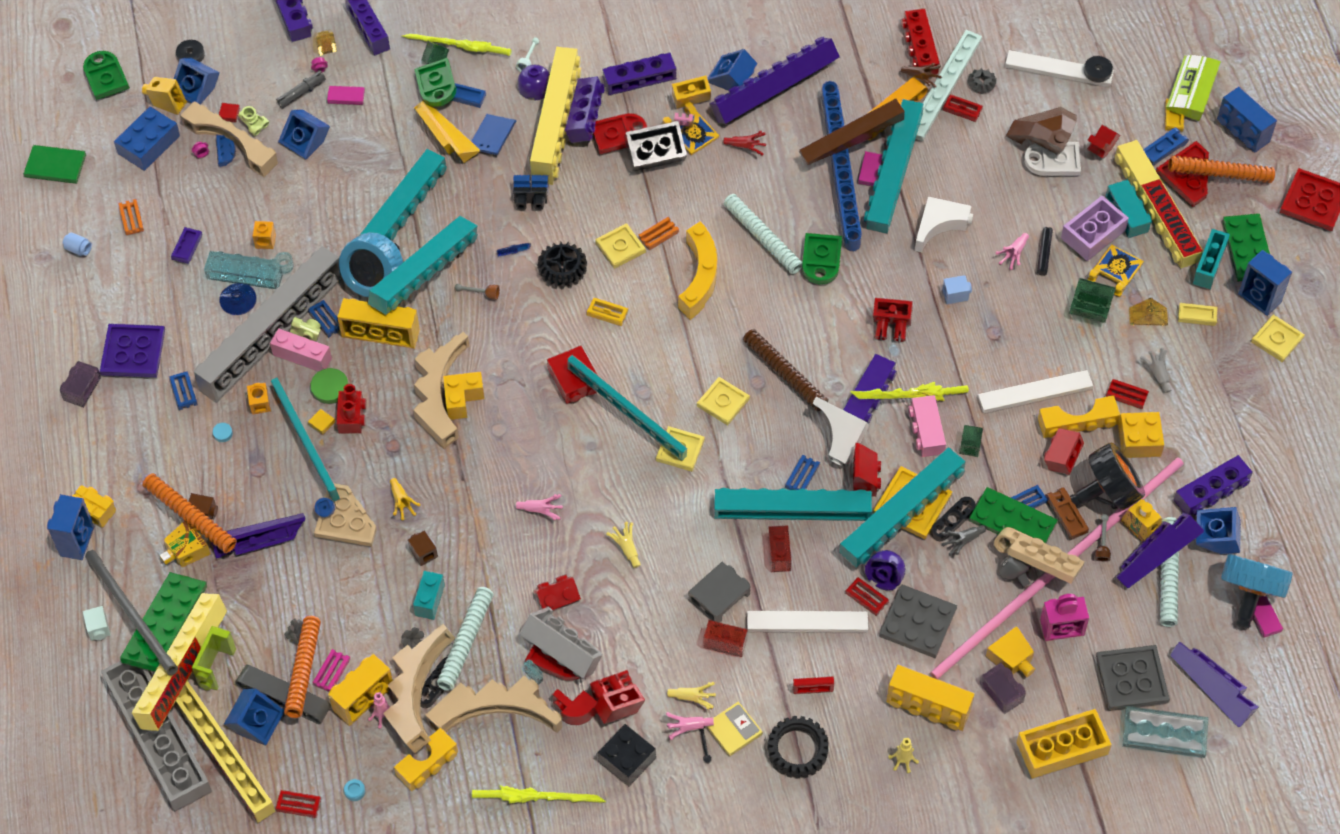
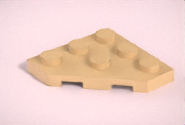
M334 483L340 499L334 502L335 511L333 515L327 518L319 516L314 531L315 537L372 547L377 531L376 525L352 494L351 489L346 485ZM326 491L325 498L331 499L328 491Z

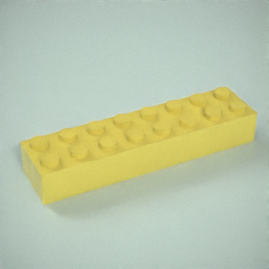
M556 46L530 159L531 177L532 175H548L550 185L554 184L555 178H558L559 167L557 166L558 163L561 164L562 162L561 149L565 148L566 139L564 135H567L565 128L577 85V78L581 77V57L578 56V49Z

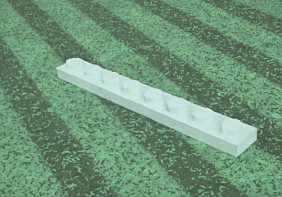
M968 30L964 32L940 73L942 78H937L934 83L937 87L931 88L923 102V116L916 139L924 140L982 40L981 35Z

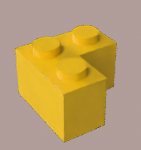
M481 371L443 376L448 417L450 420L468 418L466 402L485 399Z

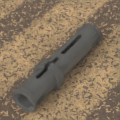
M319 70L308 79L304 78L303 82L279 98H276L278 105L284 108L307 91L314 90L315 86L326 80L324 74Z

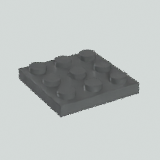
M901 584L879 637L936 659L958 605Z
M1157 645L1096 653L1108 710L1169 703L1170 698Z

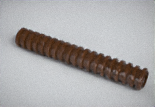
M755 329L749 330L744 335L743 341L752 350H755V353L759 354V357L763 358L769 366L771 365V368L775 369V372L779 373V376L783 377L784 381H787L792 388H795L794 390L799 392L798 394L803 396L802 398L807 400L808 404H811L816 411H821L820 408L813 404L815 398L818 397L826 402L829 399L824 397V394L820 393L819 390H816V387L812 386V383L808 382V379L804 378V375L800 374L795 367H792V364L788 363V360L784 359V356L780 355V352L773 348Z

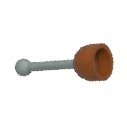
M461 284L455 285L456 291L483 292L489 299L497 300L500 293L499 285H489L486 289L465 287Z

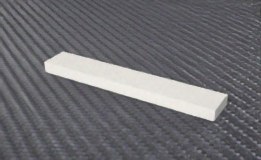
M1011 50L1008 52L1005 68L1105 87L1111 86L1114 72L1113 70L1111 77L1107 81L1097 83L1090 81L1084 75L1085 64Z
M1085 370L978 394V400L983 413L1091 390L1093 389V384L1088 371Z
M747 611V632L868 633V612Z

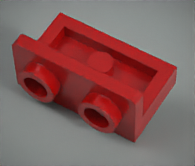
M567 574L555 578L556 582L549 584L547 581L538 584V589L534 590L541 609L550 607L552 610L581 600L574 578L571 576L567 577Z

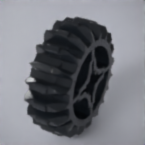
M560 241L559 245H556L553 242L552 247L547 246L546 250H542L541 255L538 257L537 268L539 275L542 276L544 282L548 281L549 286L554 283L556 288L559 285H562L563 288H565V285L572 287L573 282L578 284L579 279H583L584 274H586V255L582 253L581 248H577L576 244L570 246L569 242L563 244Z

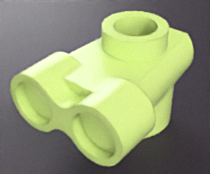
M251 106L244 107L238 114L240 119L249 127V132L254 136H257L270 123L264 116L260 117L256 114V110Z
M294 317L290 333L317 342L321 325L314 319H308L305 323L303 320Z

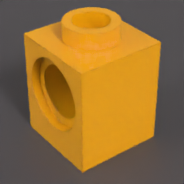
M255 221L252 235L255 249H274L276 232L273 222Z
M266 383L248 385L247 393L252 415L271 412Z

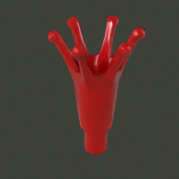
M760 130L758 133L749 136L724 137L723 143L733 147L748 148L763 156L764 153L754 148V146H766V143H759V140H755L766 133H762Z

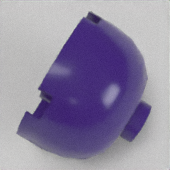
M538 64L526 66L518 76L519 93L526 99H544L550 72Z
M882 550L873 554L865 565L867 579L869 581L873 580L877 583L875 586L883 590L896 589L906 573L903 559L895 552L889 550Z

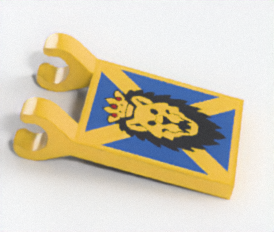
M688 102L685 104L684 112L687 115H693L692 126L680 125L685 149L692 156L718 139L719 134L697 112L694 105ZM668 116L662 119V124L672 122Z
M1111 244L1097 265L1090 271L1088 281L1095 283L1099 274H1102L1118 283L1115 287L1114 295L1120 297L1144 261Z

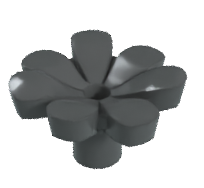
M293 619L290 621L291 625L288 626V631L285 632L286 639L292 638L298 645L303 622L299 619Z
M413 627L411 631L405 630L401 640V644L404 645L403 648L409 645L413 649L422 641L424 632L419 631V628Z

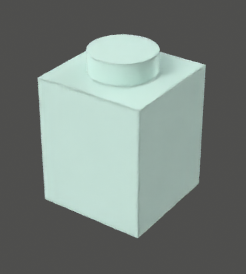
M103 606L83 611L87 632L91 641L102 640L106 636L111 635Z

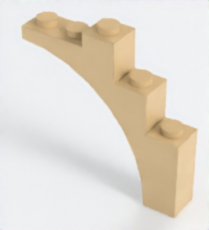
M464 332L455 335L450 342L440 346L436 352L429 348L419 353L415 358L416 369L424 376L419 378L414 384L416 395L423 401L413 410L415 420L443 449L459 438L457 427L450 420L444 409L442 389L444 385L443 376L447 375L454 361L469 347V339Z
M444 624L435 629L413 649L407 645L392 657L403 671L401 675L388 684L399 701L383 714L414 753L431 741L424 729L420 709L421 694L427 674L438 656L455 639Z
M525 676L508 691L502 683H497L493 679L477 694L470 686L465 687L462 683H459L425 715L429 726L435 731L441 727L445 732L468 719L493 713H510L530 717L545 724L556 733L563 728L561 715L556 710L552 711L547 707L548 705L545 700L539 696L538 684L533 679L529 680Z

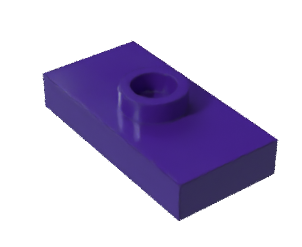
M184 227L171 254V259L189 264L203 235L202 231Z

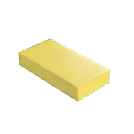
M1180 303L1178 322L1216 326L1217 307Z

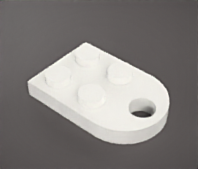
M1067 142L1064 150L1059 155L1036 143L1032 144L1025 153V165L1036 175L1067 176L1081 174L1078 142ZM1036 157L1038 161H1032L1029 158Z

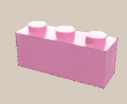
M279 328L270 342L274 356L318 372L326 369L332 359L329 346Z
M935 395L912 398L908 411L909 416L913 417L914 420L912 422L913 433L917 434L918 438L916 439V448L921 451L922 457L940 455L946 449V442Z

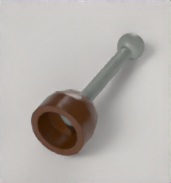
M1103 514L1101 516L1103 521L1102 545L1096 549L1095 560L1107 562L1111 560V551L1105 546L1106 526L1109 516Z

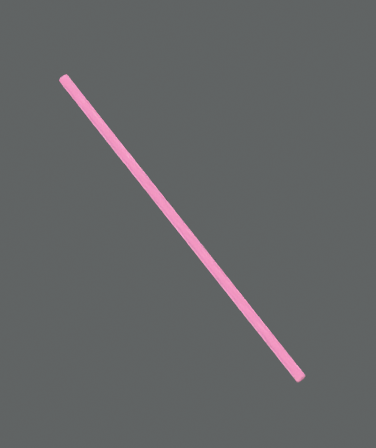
M1177 457L1144 486L1145 496L1142 499L1144 500L1183 466V461ZM1130 507L1126 509L1118 508L1109 516L1106 532L1121 520ZM1103 522L1067 554L1078 557L1102 536ZM1046 572L932 670L930 672L931 676L939 679L1055 576Z

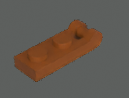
M1064 487L1057 489L1055 493L1045 494L1048 499L1047 503L1051 505L1071 540L1089 532L1087 524Z

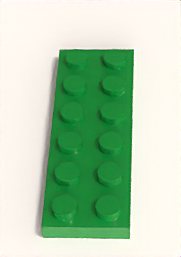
M169 572L143 617L144 622L166 653L199 597L205 592L207 588L206 581ZM136 629L120 656V662L156 672L160 665L159 660Z

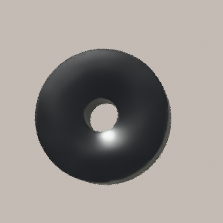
M185 40L176 48L178 61L184 58H192L201 62L204 59L203 45L197 40Z
M1092 56L1086 60L1084 75L1090 81L1097 83L1105 82L1112 75L1113 65L1106 57Z

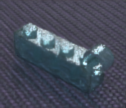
M210 251L204 271L208 280L276 290L280 287L283 274L289 273L294 268V262L291 254L287 252L278 253L274 259L269 260L256 256L248 257L241 254ZM281 261H289L286 265L279 264Z

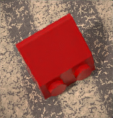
M855 443L853 491L861 489L872 491V497H876L877 489H881V478H877L878 472H881V461H878V453L860 443Z

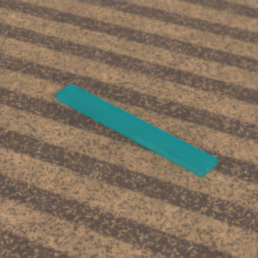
M571 355L568 358V369L679 460L683 461L687 457V448L576 357Z
M277 377L272 379L273 388L332 501L339 500L340 496L279 379Z

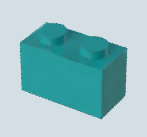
M429 571L423 572L413 604L415 616L435 619L445 587L443 574Z

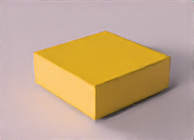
M322 409L308 421V425L322 435L335 423V419Z

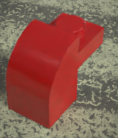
M1102 124L1095 136L1092 134L1089 136L1087 141L1090 142L1087 150L1101 158H1105L1121 135Z
M559 689L552 694L553 706L561 712L562 721L569 725L585 724L597 714L594 708L597 701L584 690L573 701Z

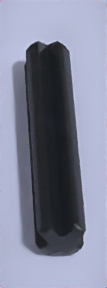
M1044 227L1042 231L1037 273L1043 276L1047 275L1053 233L1051 227Z

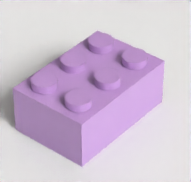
M1101 196L1063 226L1061 239L1088 261L1126 231L1129 218L1106 198Z

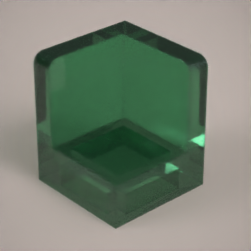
M428 41L421 61L430 64L445 59L450 49Z
M964 425L959 454L979 456L983 428Z

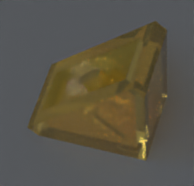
M331 30L313 33L320 55L337 51L334 33Z
M1148 298L1129 307L1130 325L1168 326L1167 308L1153 298Z

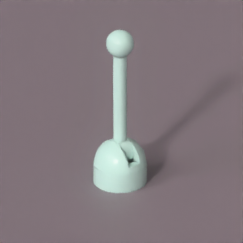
M538 38L532 39V45L526 58L518 60L516 64L518 71L521 72L526 66L531 65L529 57L535 45L539 43Z

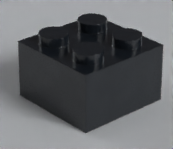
M626 724L598 751V762L628 787L656 759V748Z

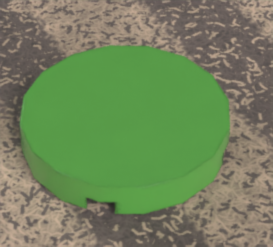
M323 369L313 376L310 383L311 392L322 403L338 402V393L344 390V386L348 384V379L339 369Z

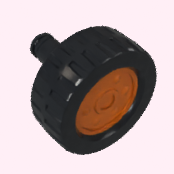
M1110 442L1091 453L1088 457L1096 480L1078 490L1074 495H1070L1071 501L1075 504L1076 508H1080L1081 505H1085L1101 494L1106 493L1118 508L1126 509L1144 498L1145 490L1130 461L1117 445Z

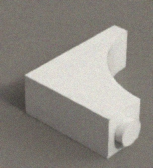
M928 197L916 239L915 251L922 252L927 242L939 233L950 230L966 231L967 225H971L973 214L970 213L971 206Z
M816 397L813 404L826 414L832 427L833 441L828 455L833 458L832 462L841 467L843 464L849 466L854 456L855 443H861L870 425L862 419Z

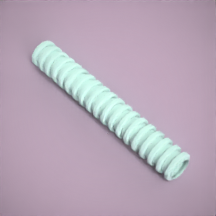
M736 194L726 197L723 205L738 218L746 229H749V232L791 274L797 273L802 268L803 262L766 227L758 216H755V213L747 205H744V202Z
M1167 517L1162 520V523L1166 521L1173 524L1177 519ZM1178 552L1161 564L1160 624L1166 627H1173L1178 624Z
M478 587L455 643L452 645L446 663L443 666L444 668L439 675L437 685L443 690L451 691L454 689V685L466 661L465 659L468 657L476 634L492 601L494 593L486 587Z

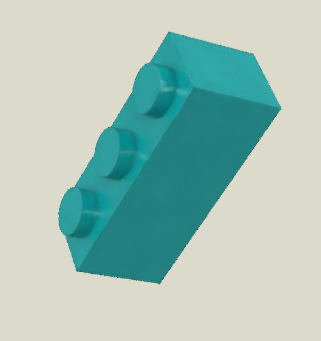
M1128 179L1108 185L1106 191L1107 200L1129 218L1125 231L1127 237L1132 238L1148 233L1152 219L1146 213L1142 200L1138 199L1135 187L1131 186Z
M1215 229L1211 230L1195 273L1194 285L1211 290L1230 234Z

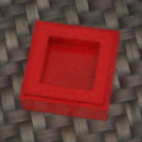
M222 103L219 115L227 122H237L240 106L239 104Z

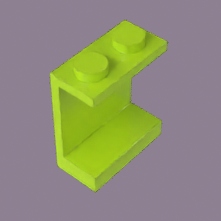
M211 626L192 669L201 688L217 691L218 684L210 668L218 651L233 656L236 647L230 631Z

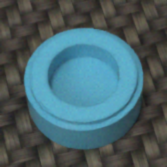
M219 423L213 428V436L218 442H227L232 438L233 431L229 424Z
M357 779L348 781L344 786L345 796L350 801L361 800L365 795L363 782Z

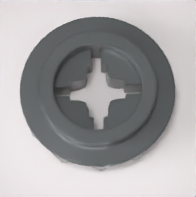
M982 68L980 70L974 69L968 78L969 86L974 91L980 93L993 90L997 81L994 73H991L989 69L983 70ZM980 77H984V84H982Z

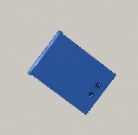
M486 114L471 142L480 149V152L498 155L516 120Z

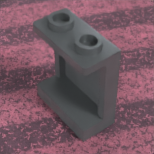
M722 561L688 591V600L715 625H718L722 621V615L744 595L746 597L750 595L751 586L744 577L741 578L736 574L732 566H727Z

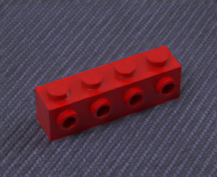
M926 9L905 11L904 18L901 19L902 29L906 30L905 41L909 43L908 52L909 56L913 58L912 66L925 67L932 63L935 64L934 67L938 66L940 62ZM939 68L931 70L930 72L932 74L937 75L939 73Z

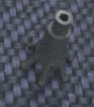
M984 525L960 532L948 530V533L942 531L941 535L953 536V539L943 542L942 546L955 543L956 546L951 550L949 556H952L954 552L956 555H959L963 546L986 532V528Z

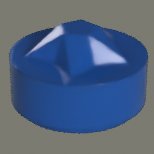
M323 497L316 501L314 509L317 515L327 518L333 515L335 504L331 499Z

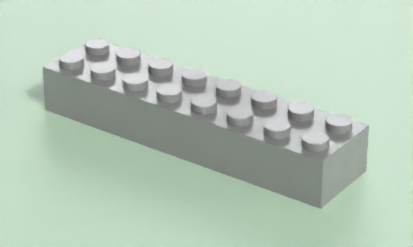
M120 661L103 669L101 673L174 811L212 792L207 778L170 711L158 731L142 730L137 724L132 711L152 679L148 670L124 664Z

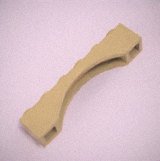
M194 101L180 115L183 126L196 135H224L225 138L232 140L246 155L250 169L262 177H265L278 164L277 154L272 148H267L258 139L250 137L244 130L237 129L231 122H226L217 113L209 111L206 106Z

